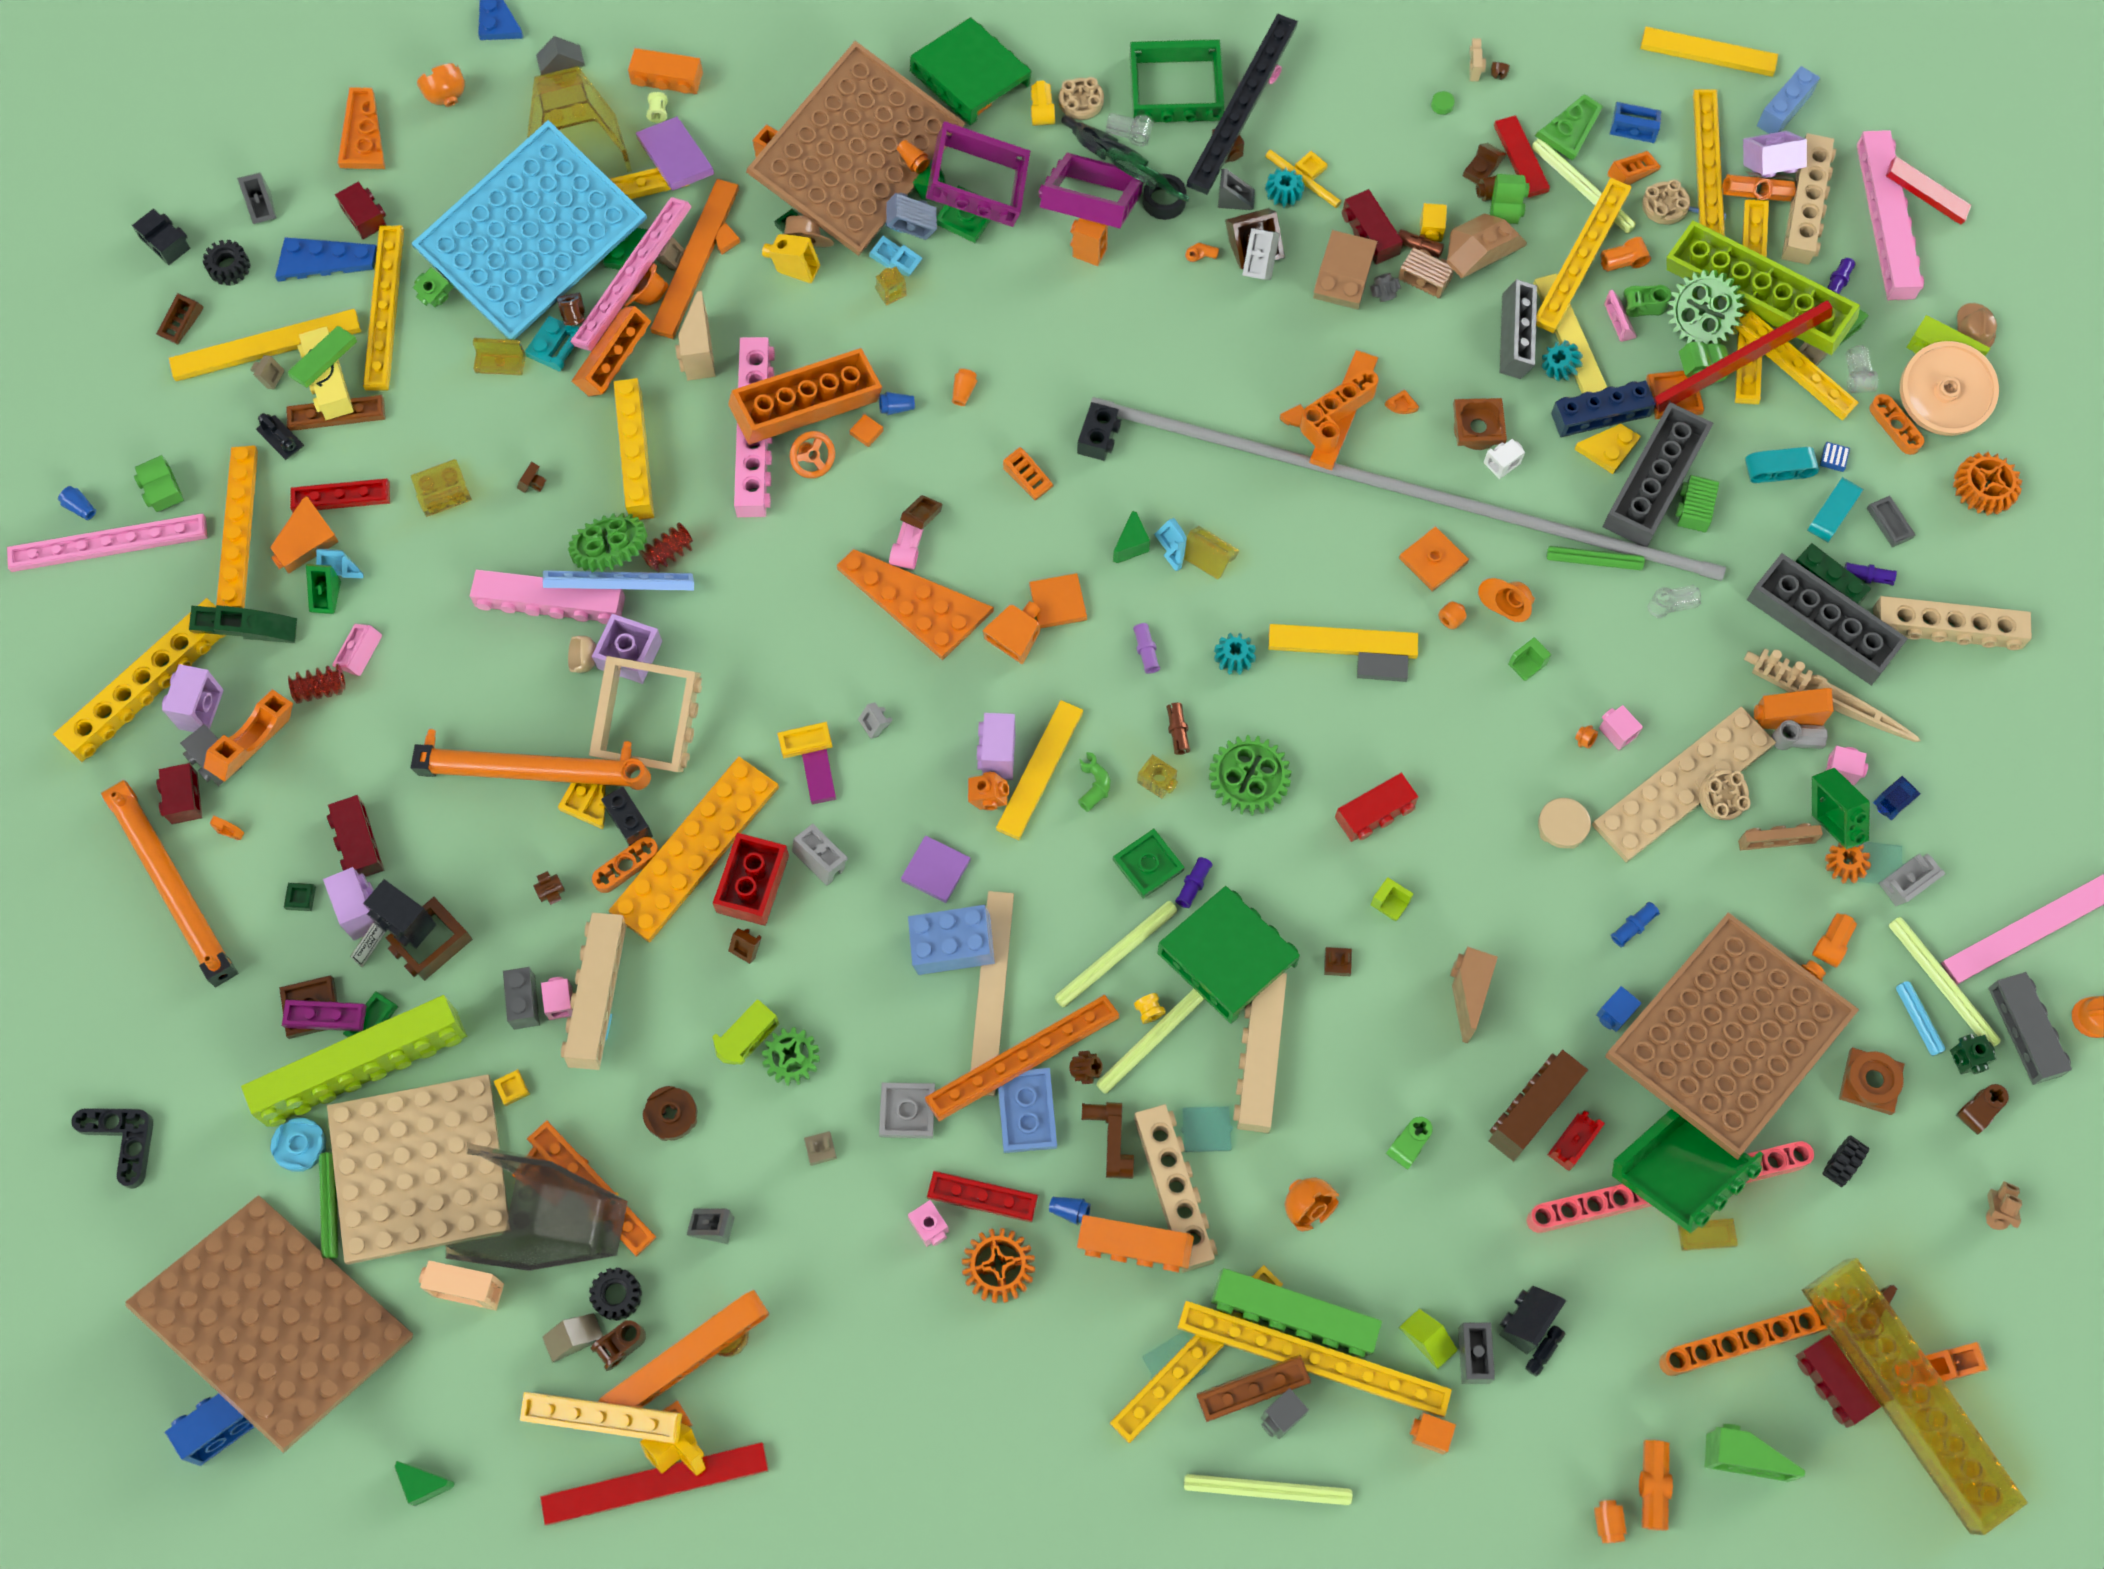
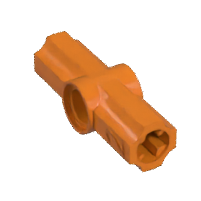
M1727 174L1722 186L1724 195L1789 202L1795 196L1796 191L1794 181ZM1761 183L1762 188L1757 193L1756 188Z
M1659 1440L1643 1441V1471H1641L1639 1476V1494L1642 1497L1641 1523L1644 1529L1668 1530L1669 1500L1673 1492L1672 1475L1669 1474V1442Z

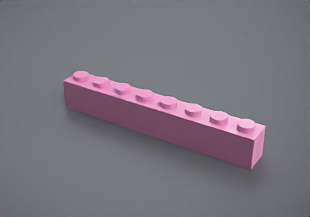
M1891 130L1863 131L1856 146L1887 300L1916 299L1920 290L1924 287V277L1920 275V258L1916 256V238L1912 236V219L1910 216L1908 217L1907 212L1908 200L1907 197H1904L1903 187L1886 177L1890 162L1896 157V142L1892 139Z

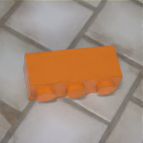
M634 48L628 68L631 84L640 87L658 88L660 90L679 91L685 94H697L703 75L700 58Z

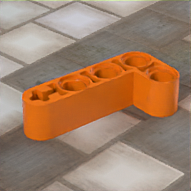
M1363 370L1308 405L1302 413L1300 423L1302 434L1321 452H1333L1337 447L1340 427L1337 422L1374 398L1379 381L1378 375L1374 371Z

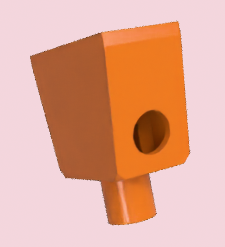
M1031 601L1027 603L1023 610L1012 604L1009 605L983 629L984 639L1020 664H1023L1040 633V624L1034 618L1041 609Z

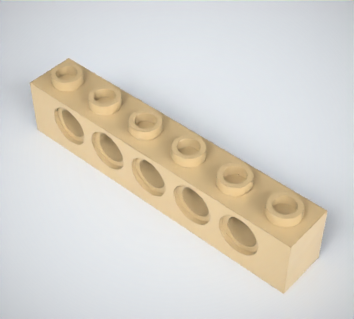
M1807 133L1805 139H1807V167L1799 168L1796 172L1795 196L1791 200L1781 259L1809 265L1813 256L1817 257L1821 243L1817 242V240L1821 237L1824 224L1820 222L1824 218L1827 209L1824 200L1827 199L1830 191L1827 181H1830L1833 167H1830V163L1835 158L1836 149L1833 148V138Z
M1880 596L1873 606L1874 616L1912 640L1923 638L1932 639L1934 642L1951 641L1957 642L1960 645L1979 644L1986 648L1997 646L2007 647L2009 650L2023 649L2032 639L2031 612L1886 596ZM1898 617L1903 618L1905 622L1901 621Z
M1166 1104L1136 1112L1134 1121L1168 1229L1188 1234L1195 1233L1200 1238V1243L1192 1245L1189 1268H1181V1271L1184 1273L1214 1263V1256L1218 1255L1214 1240H1209L1206 1229H1209L1206 1214L1200 1213L1198 1203H1201L1197 1187L1192 1188L1189 1179L1193 1177L1191 1166L1188 1161L1184 1162L1181 1152L1185 1151L1181 1136L1176 1137L1173 1127L1177 1126L1174 1113L1167 1110ZM1156 1131H1163L1167 1134L1168 1138L1160 1142L1154 1139L1153 1134ZM1165 1156H1171L1176 1164L1172 1167H1166L1162 1164L1161 1159ZM1174 1181L1180 1182L1184 1190L1180 1193H1175L1170 1190L1169 1184ZM1181 1207H1187L1191 1210L1192 1216L1188 1219H1183L1179 1217L1177 1210Z

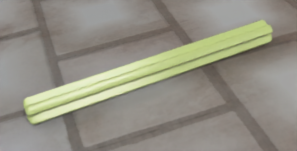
M1537 139L1533 143L1532 149L1596 205L1602 192L1551 146ZM1620 210L1614 223L1628 234L1635 228L1636 222Z
M1171 901L1163 904L1055 995L1056 1002L1061 1007H1066L1177 913V907Z
M1898 917L1889 924L1890 929L1977 1036L1986 1035L1987 1040L1994 1047L1998 1045L2001 1039L1904 919Z
M1195 989L1188 993L1097 1081L1099 1090L1104 1094L1108 1093L1192 1012L1204 998Z
M1187 1474L1184 1477V1489L1187 1491L1350 1505L1352 1503V1490L1345 1488Z

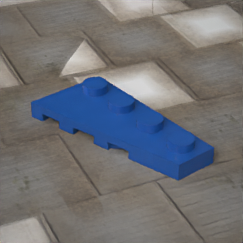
M285 237L275 278L280 282L286 281V278L290 277L304 279L307 278V275L313 274L327 276L337 271L351 273L374 270L377 246L373 244Z

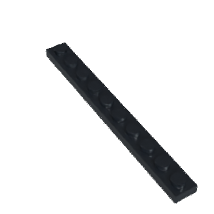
M1277 13L1189 176L1186 187L1208 195L1298 25L1297 20Z

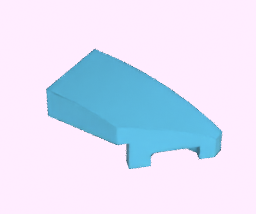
M1172 518L1154 535L1167 551L1164 557L1173 569L1178 571L1182 568L1187 537L1175 518Z
M317 549L316 565L332 566L337 575L342 576V578H363V572L342 550Z

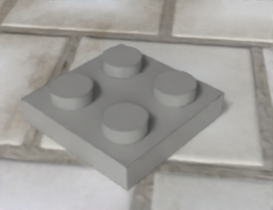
M882 1083L879 1137L933 1138L934 1113L925 1102V1097L935 1092V1084Z

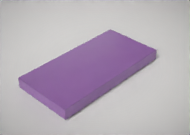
M678 117L636 132L638 141L672 191L714 174L713 167Z

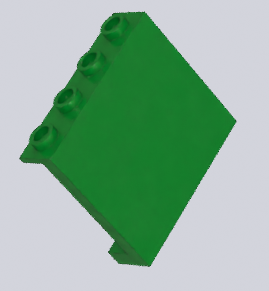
M972 17L966 19L910 56V72L970 126L977 122L979 110L1020 83L1027 88L1030 87L1031 70L1029 67L1015 57L1012 51L1006 49L996 37L988 33Z
M1226 885L1159 942L1157 954L1230 1024L1239 1018L1240 1011L1289 967L1295 968L1300 957L1297 948L1292 943H1287L1281 938L1274 926L1266 924L1261 919L1257 910L1249 908L1243 902L1241 896L1236 891H1231Z
M1670 1109L1614 1159L1612 1177L1691 1234L1698 1227H1704L1716 1210L1721 1211L1733 1194L1738 1195L1750 1178L1755 1179L1760 1174L1763 1168L1761 1165L1763 1153L1759 1151L1752 1158L1743 1152L1737 1160L1677 1112Z

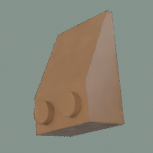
M1332 230L1318 274L1313 298L1359 310L1377 241Z
M1470 947L1466 948L1464 954H1458L1450 976L1454 977L1452 989L1462 1041L1465 1043L1470 1041L1477 1029L1498 956Z

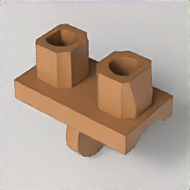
M2003 1181L1998 1191L1990 1189L1987 1194L1990 1209L1986 1213V1221L1991 1228L2003 1230L2010 1224L2015 1228L2019 1227L2021 1223L2019 1210L2022 1206V1200L2018 1198L2020 1190L2017 1186Z

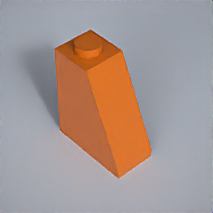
M307 496L302 499L270 547L275 554L271 557L279 570L284 567L288 574L316 557L317 549H329L338 543L335 534Z
M1832 688L1763 696L1758 705L1754 707V718L1758 720V724L1763 729H1777L1786 720H1792L1801 725L1823 726L1834 712Z

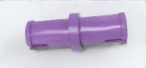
M1147 623L1137 624L1133 628L1138 643L1137 653L1141 655L1145 673L1152 674L1160 670L1155 653L1157 650L1156 643L1152 641L1149 625Z

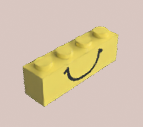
M327 326L299 334L301 344L298 345V349L302 358L329 334ZM338 359L309 386L312 394L317 396L313 398L317 412L322 411L326 420L354 412Z

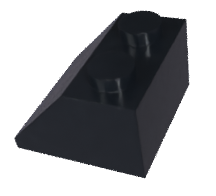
M1532 1286L1528 1291L1522 1289L1514 1301L1518 1305L1513 1314L1508 1311L1499 1325L1503 1329L1499 1335L1525 1354H1528L1538 1346L1567 1300L1536 1286Z

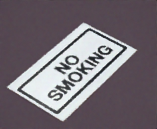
M372 923L350 957L363 967L385 932Z

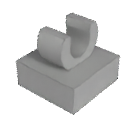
M875 702L867 704L858 718L871 739L878 737L882 730L887 728L892 721V718L886 719L883 715L886 709L878 707Z

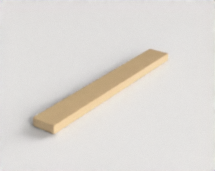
M988 891L987 910L991 918L995 964L983 965L980 969L971 1071L999 1055L1014 893ZM996 1089L985 1096L995 1097Z

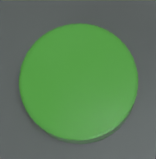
M1440 91L1434 94L1431 107L1434 112L1445 115L1453 110L1455 99L1451 93Z

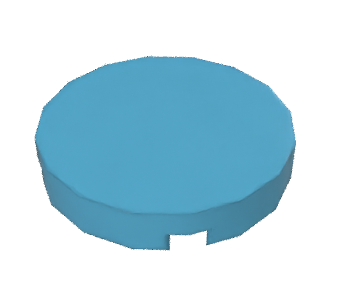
M293 1118L276 1129L271 1138L270 1150L274 1159L282 1168L292 1172H302L314 1167L319 1162V1155L326 1151L327 1140L324 1131L316 1122L307 1118Z

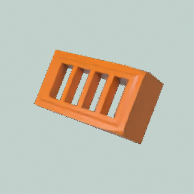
M1648 151L1614 161L1607 174L1610 178L1631 185L1658 171L1661 166Z
M1021 447L1003 460V469L1035 501L1053 487V483ZM1027 467L1028 469L1021 474L1020 471ZM1034 474L1035 476L1027 482L1026 479ZM1037 482H1042L1037 488H1032Z

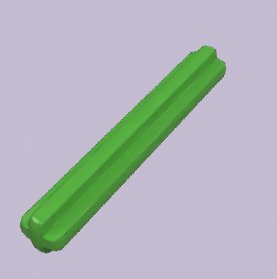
M1549 546L1546 553L1547 559L1551 561L1642 570L1645 563L1644 557L1640 555Z
M326 1152L319 1155L321 1252L323 1258L335 1259L338 1257L336 1183L332 1152Z

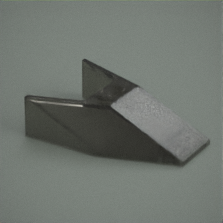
M467 1142V1154L481 1156L515 1175V1185L504 1233L499 1236L448 1244L445 1246L446 1259L531 1271L617 1256L627 1200L552 1161Z

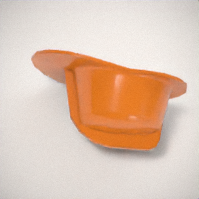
M655 263L650 266L623 307L633 301L643 305H652L661 299L668 289V283L656 272L657 265Z
M1488 578L1482 581L1478 589L1480 600L1490 610L1514 622H1524L1530 617L1535 598L1532 596L1529 587L1524 583L1516 581L1508 583L1501 579Z
M2104 996L2087 997L2074 1005L2072 1021L2075 1028L2081 1034L2093 1038L2104 1037Z

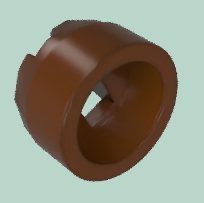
M1492 62L1491 75L1496 79L1499 74V80L1505 79L1509 73L1510 65Z

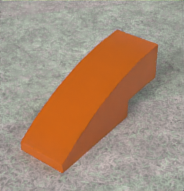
M1979 1342L1893 1364L1902 1392L1989 1370Z

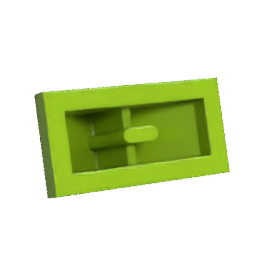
M1418 1309L1399 1327L1437 1370L1458 1351L1444 1326L1421 1309Z

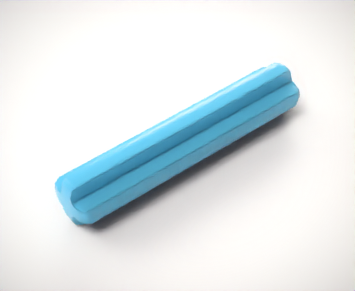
M1906 981L1899 984L1896 990L1929 1053L1932 1056L1945 1051V1046L1911 982Z

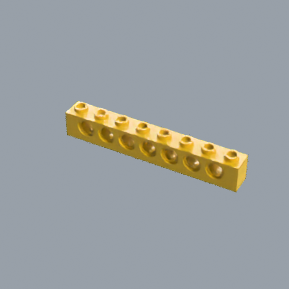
M208 598L198 605L216 608ZM190 612L53 735L75 757L83 762L86 758L94 755L97 748L105 741L113 738L116 731L125 723L132 721L135 714L144 706L152 703L154 697L163 689L171 686V676L176 672L179 664L192 666L201 655L209 652L211 646L226 635L190 632ZM187 644H188V646H187L186 648H184V649L181 650V648H182L184 645H187ZM168 661H169V663H168L167 665H165V666L162 667V665H163L165 662H168ZM150 678L148 682L143 684L146 679ZM131 695L129 699L124 701L127 696Z

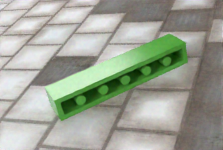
M1225 1268L1219 1272L1211 1300L1212 1304L1217 1305L1216 1309L1227 1314H1232L1233 1311L1242 1313V1318L1258 1323L1260 1319L1269 1322V1327L1285 1332L1287 1328L1296 1331L1295 1336L1311 1340L1314 1337L1322 1340L1323 1346L1332 1349H1338V1346L1349 1349L1348 1354L1359 1358H1364L1365 1355L1374 1353L1382 1323L1381 1320Z

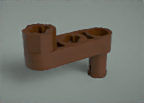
M1106 1102V1105L1082 1103L1081 1120H1100L1108 1124L1106 1178L1133 1179L1134 1155L1121 1154L1122 1103Z

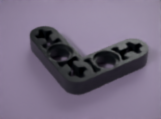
M85 1108L78 1110L72 1117L71 1125L83 1135L122 1136L116 1173L117 1180L126 1188L133 1189L139 1187L144 1182L153 1130V1118L151 1115L140 1109ZM114 1115L118 1116V1125L113 1129H107V1119ZM87 1117L93 1121H98V1125L86 1123L85 1127L80 1123L86 1120ZM141 1117L145 1120L144 1124H140L139 1127L127 1123V1119L129 1121H139ZM134 1142H140L142 1149L139 1154L130 1156L128 1151L130 1145ZM127 1161L139 1162V1164L133 1163L132 1166ZM131 1171L137 1173L136 1177H131L130 1180L125 1178L126 1174H130Z

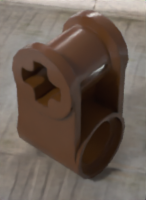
M580 292L557 297L564 325L571 326L585 321V308Z
M1999 1084L1989 1085L1985 1089L1980 1090L1967 1102L1956 1116L1978 1135L2007 1104L2009 1100L2008 1091Z
M627 1320L598 1339L590 1349L598 1354L605 1364L604 1369L609 1371L618 1366L628 1355L644 1343L646 1332L638 1323ZM636 1328L637 1335L635 1339L627 1342L625 1339L627 1330Z

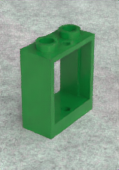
M1835 768L1812 776V816L1846 850L1869 841L1870 801Z

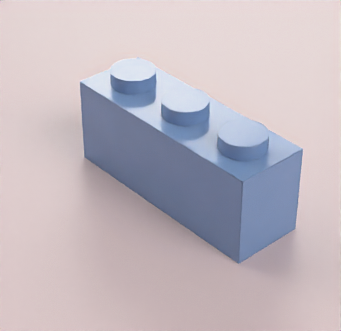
M1800 66L1764 108L1757 127L1768 134L1781 132L1812 96L1820 77Z

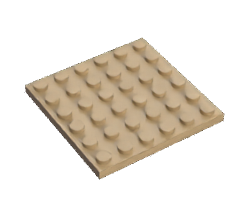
M489 1074L327 1105L343 1255L346 1265L511 1232Z

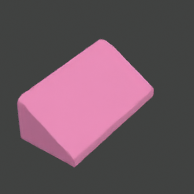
M1609 290L1604 305L1619 340L1623 342L1635 339L1637 337L1621 299L1613 290Z
M354 624L332 666L360 676L382 638V634L371 625Z

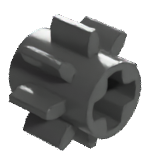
M1391 273L1375 277L1374 285L1370 286L1372 296L1379 297L1380 302L1397 297L1396 292L1398 289H1401L1399 279L1392 277Z

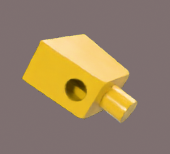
M779 234L773 244L765 243L762 248L763 257L772 259L776 271L807 283H812L821 266L811 239L808 237Z

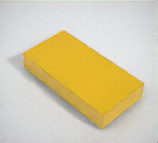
M827 721L777 733L783 759L833 747Z

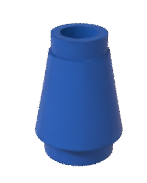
M892 392L880 394V413H886L888 416L914 410V396Z
M68 486L59 494L58 501L61 502V506L85 520H90L96 514V509L78 488Z
M1053 1196L1049 1205L1050 1213H1054L1076 1225L1082 1222L1083 1215L1089 1216L1091 1210V1203L1085 1202V1199Z

